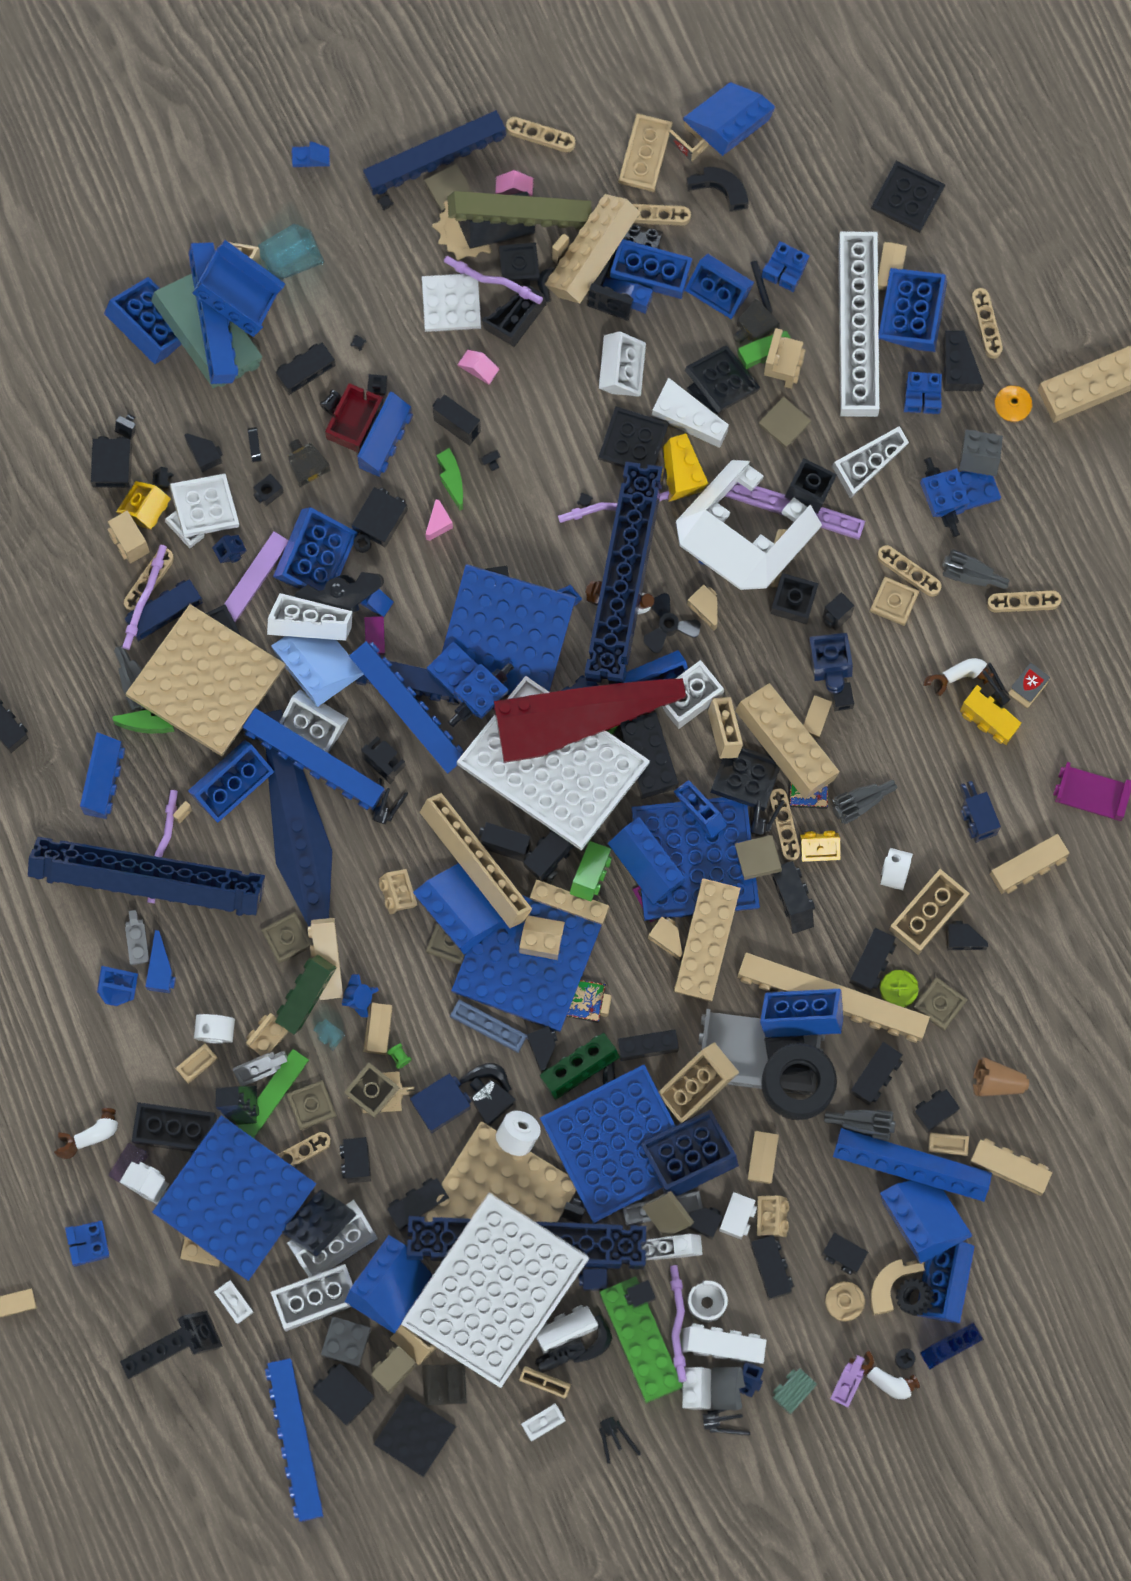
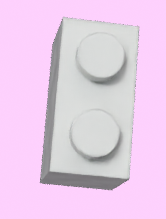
M733 1192L719 1231L738 1239H742L743 1235L747 1236L751 1226L747 1222L749 1217H754L757 1206H754L756 1200Z
M702 1367L685 1368L686 1381L683 1382V1408L691 1410L711 1409V1369Z

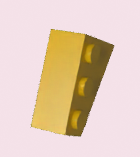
M687 434L670 438L663 446L664 464L667 470L666 483L669 488L668 502L701 493L708 484Z
M976 685L960 710L962 717L969 722H975L981 731L993 735V739L996 742L1007 745L1020 728L1021 722L1005 708L1001 709L994 704L995 699L991 696L985 697L980 692L981 687Z

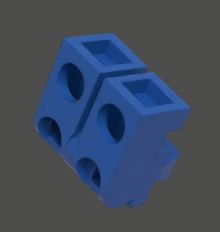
M779 241L768 264L763 269L762 278L775 284L779 281V286L794 293L807 266L809 255Z
M908 372L904 412L921 413L923 401V413L940 414L942 405V374Z
M102 1220L65 1228L74 1267L106 1259L110 1256Z

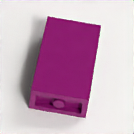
M1067 762L1065 767L1061 766L1058 775L1061 778L1060 785L1056 784L1053 793L1056 796L1055 802L1122 821L1131 793V780L1126 779L1123 783L1070 767V762Z

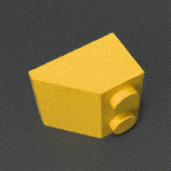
M135 481L116 512L120 515L128 510L135 524L143 528L152 529L156 525L161 513L167 508L171 498L155 485Z

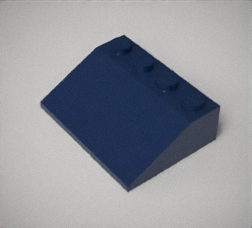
M711 1109L640 1143L664 1193L671 1191L675 1197L739 1166L737 1156Z

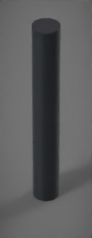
M752 261L750 264L765 313L771 314L773 311L758 261Z

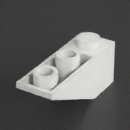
M696 1234L646 1240L645 1246H641L642 1250H646V1260L703 1255L701 1235Z

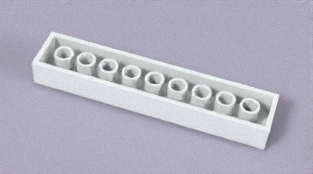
M840 232L838 240L840 416L878 417L877 232Z

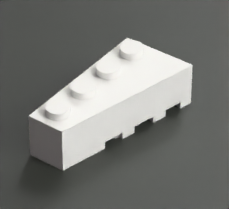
M668 378L652 411L653 418L668 422L670 426L719 448L728 432L729 425L670 378Z
M900 426L834 462L832 468L850 499L907 446L909 442Z
M280 593L268 617L267 635L346 640L352 628L353 611Z
M692 1324V1327L682 1328L679 1337L683 1354L684 1352L692 1351L697 1356L712 1355L713 1358L717 1359L731 1358L732 1361L744 1363L747 1361L757 1365L764 1362L766 1340L760 1339L761 1335L749 1334V1337L742 1336V1332L730 1330V1333H725L722 1328L711 1327V1330L704 1329V1325Z

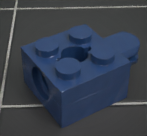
M848 633L809 637L814 681L825 680L826 688L829 692H841L844 688V678L852 677L853 673Z
M972 781L967 782V787L964 783L960 784V790L965 800L960 814L963 821L968 823L969 828H967L969 837L971 839L974 838L975 843L996 836L1001 825L988 793L977 794Z

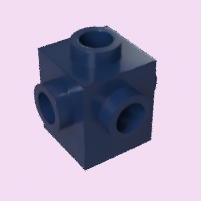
M225 535L212 547L220 563H235L247 551L239 535Z
M745 1361L742 1368L745 1387L739 1389L740 1393L752 1397L755 1390L759 1392L763 1380H761L763 1368Z

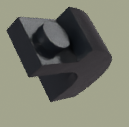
M704 167L703 175L693 174L687 177V191L714 188L725 195L730 212L748 209L749 201L745 187L731 172L717 167Z

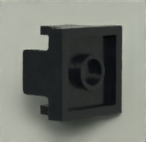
M536 242L499 246L502 277L522 287L530 286V281L540 280Z
M378 736L369 745L366 744L361 749L362 758L389 784L395 780V776L406 766L403 759L398 763V759L395 758L397 751L386 741L381 742Z

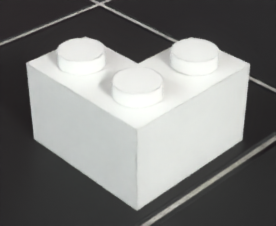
M131 1162L120 1180V1183L155 1204H158L169 1183L165 1182L164 1176L160 1174V1171L142 1162L139 1165Z

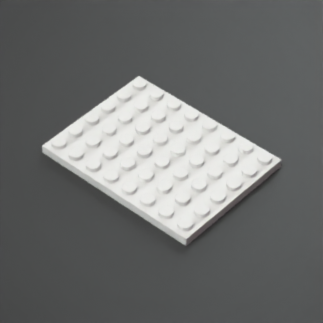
M525 676L507 699L550 692ZM495 715L457 761L458 766L580 850L585 847L650 764V760L607 731L585 737L582 741L568 744L564 748L551 751L543 757L504 763Z
M488 1193L408 1311L401 1325L501 1388L584 1267L589 1256L491 1193Z

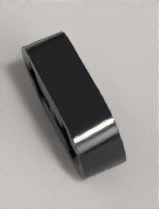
M257 427L247 428L252 463L261 462Z

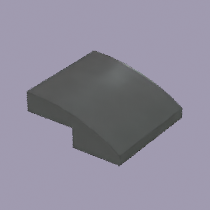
M713 1367L711 1372V1409H742L739 1391L740 1388L745 1387L742 1367Z

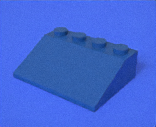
M730 82L683 117V121L723 156L768 122L775 106L763 95Z
M890 268L879 329V339L915 350L935 352L947 287L946 274Z
M147 277L110 299L104 314L154 364H157L182 344L152 303L154 291L160 288Z
M311 507L302 509L273 577L300 590L308 584L317 590H323L329 580L341 575L358 532Z
M459 863L427 880L413 892L417 900L463 955L505 922Z
M910 1180L895 1184L880 1192L885 1209L920 1264L972 1237L971 1232L942 1189Z
M388 1235L349 1290L344 1302L395 1334L433 1274L420 1260H407V1246Z

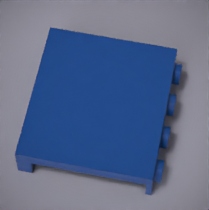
M224 240L215 250L193 294L254 337L263 328L262 323L277 294L284 288L285 283Z

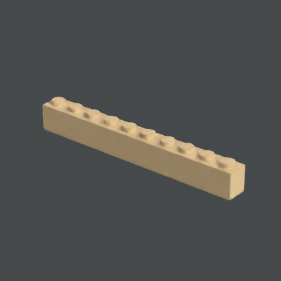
M745 953L738 973V978L741 979V982L749 985L755 983L759 985L760 989L770 991V989L777 992L841 989L843 1016H849L852 1021L862 1023V1021L869 1023L871 1028L880 1030V1028L888 1030L887 1033L894 1036H899V1034L906 1036V1040L914 1043L922 1041L930 1018L924 1014L749 953Z

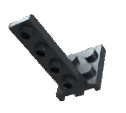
M617 247L595 282L591 284L587 306L629 321L634 298L626 293L615 292L609 287H602L615 258Z
M207 1310L177 1318L180 1329L121 1360L120 1363L127 1379L143 1373L189 1347L193 1355L223 1347Z

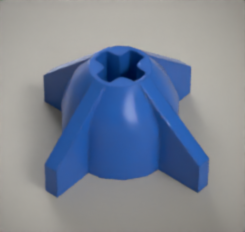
M353 974L344 991L342 1006L353 1008L360 1017H368L367 1007L371 1003L372 994L379 991L377 987L369 988L368 985L361 984L359 974Z

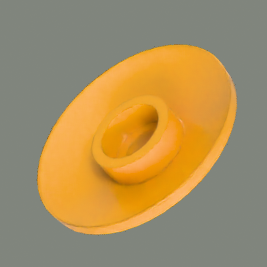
M1007 386L998 392L995 398V409L1004 420L1010 422L1021 421L1029 415L1032 409V399L1025 389L1019 386ZM1016 399L1018 403L1013 404L1011 400Z

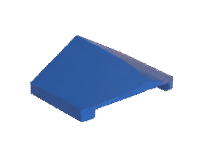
M101 966L97 993L105 1004L118 1006L134 999L138 974Z

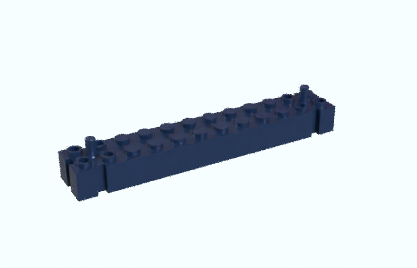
M625 462L624 483H621L589 647L590 659H587L585 668L586 681L602 683V679H608L609 684L625 683L627 673L625 665L629 663L660 501L659 489H662L664 471L661 466L648 465L647 469H643L639 463Z
M37 837L28 861V877L35 879L47 877V883L49 884L62 882L75 886L121 892L133 896L138 895L151 899L203 906L209 909L215 908L227 912H233L236 909V915L238 916L243 914L257 915L259 903H261L264 892L265 875L250 873L245 875L242 874V871L62 840L57 843L53 842V839Z
M409 1216L408 1236H413V1240H408L407 1260H423V1256H431V1261H443L471 1219L433 1217L432 1222H425V1217ZM534 1221L589 1256L584 1267L620 1269L621 1264H628V1269L644 1270L646 1250H642L641 1246L646 1244V1226H630V1230H623V1225Z

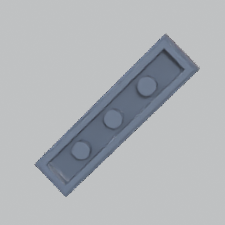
M460 999L450 1015V1018L519 1053L527 1038L526 1034Z

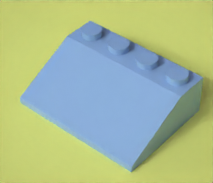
M284 636L271 645L277 658L285 664V668L317 707L364 675L337 640Z

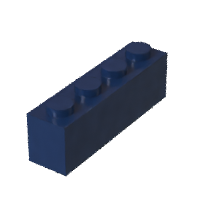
M190 579L180 581L174 589L166 590L159 595V598L146 602L137 625L138 632L135 638L138 642L182 616L190 604L197 607L203 603L201 596ZM134 610L129 612L127 617L124 618L127 625H130Z

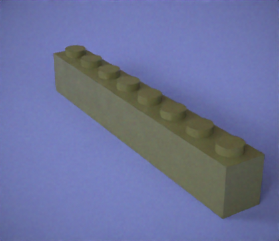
M454 191L447 196L448 218H454L456 221L469 219L476 223L490 221L492 224L507 222L508 225L524 223L525 226H533L535 224H541V227L556 225L558 228H568L570 226L580 230L592 213L591 201L462 191Z

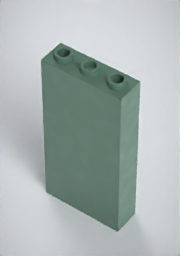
M192 274L154 291L152 303L212 388L226 385L227 383L211 384L196 296L193 294ZM229 320L228 329L232 332L231 346L235 349L234 363L238 366V376H235V379H238L245 372L256 370L260 366L262 355L245 331Z

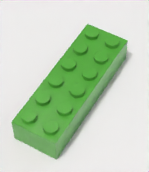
M635 1276L600 1291L599 1295L644 1402L647 1404L678 1391L683 1386L678 1381L676 1369L648 1304L633 1309L632 1305L628 1306L625 1300L626 1289L639 1284Z

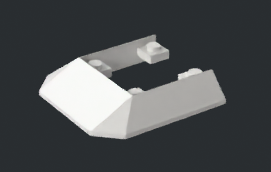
M731 460L676 520L679 546L738 589H764L773 582L821 528L822 524L811 505L807 507L793 498L783 509L782 514L794 523L775 544L761 534L753 543L745 539L723 523L729 517L730 511L718 503L737 482L752 492L762 481L763 475L749 466L750 461Z

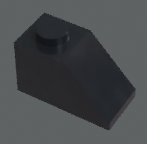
M188 433L184 435L186 443L202 473L222 463L221 457L223 453L219 446L215 447L213 441Z
M952 921L951 924H948L947 950H986L988 948V942L969 924H963V921Z
M549 1026L527 1034L528 1042L541 1073L547 1068L556 1048L555 1042L558 1041L555 1031H550Z
M705 1207L688 1213L694 1223L687 1228L713 1239L723 1216L720 1215L721 1212L713 1207H710V1209Z

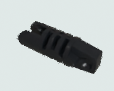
M578 1339L563 1344V1346H559L557 1349H553V1351L535 1359V1364L538 1370L543 1373L575 1359L585 1352V1348L581 1340Z

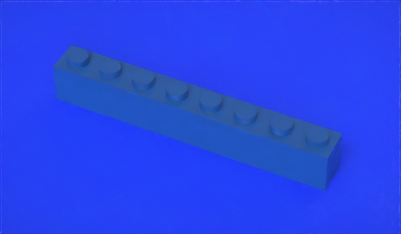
M191 243L188 255L194 289L215 252L213 243ZM196 296L211 384L233 383L235 376H238V366L234 363L235 349L231 346L232 332L228 329L229 319Z
M366 641L349 657L446 773H450L458 766L457 761L465 751L460 745L455 746L452 742L454 738L447 730L443 731L439 727L441 722L437 717L429 715L427 705L423 701L418 702L415 698L416 692L410 686L406 687L403 684L404 678L400 673L392 671L390 661L378 654L379 648L373 642L369 643Z
M254 708L243 725L246 736L252 740L255 738L262 741L261 745L269 750L271 748L278 751L277 755L281 758L293 760V765L297 768L309 770V775L317 780L322 778L326 781L328 787L333 790L338 788L347 799L352 800L354 798L359 801L358 805L365 810L369 808L374 810L385 793L384 787Z
M843 1128L840 1130L833 1157L983 1202L988 1193L992 1172Z
M292 1359L267 1363L268 1368L265 1369L267 1381L271 1380L272 1388H269L270 1398L275 1400L276 1403L273 1413L275 1420L279 1419L280 1427L277 1428L279 1440L283 1439L284 1447H281L282 1457L287 1459L288 1467H285L287 1479L291 1478L292 1482L289 1492L291 1499L295 1498L296 1506L293 1507L295 1519L299 1518L300 1522L322 1518L324 1514Z

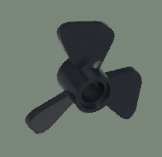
M663 593L654 597V604L651 606V609L660 617L659 628L646 634L643 640L644 644L652 652L660 653L666 636H672L677 631L692 638L699 636L700 621L696 619L679 621L675 614L670 613L669 594ZM671 621L674 626L667 628L664 626V623Z

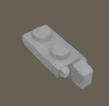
M136 910L129 911L130 921L125 922L130 965L150 963L143 919L138 920Z
M285 1051L274 1054V1052L267 1053L234 1067L233 1072L240 1086H246L276 1073L281 1068L280 1064L288 1061V1057Z

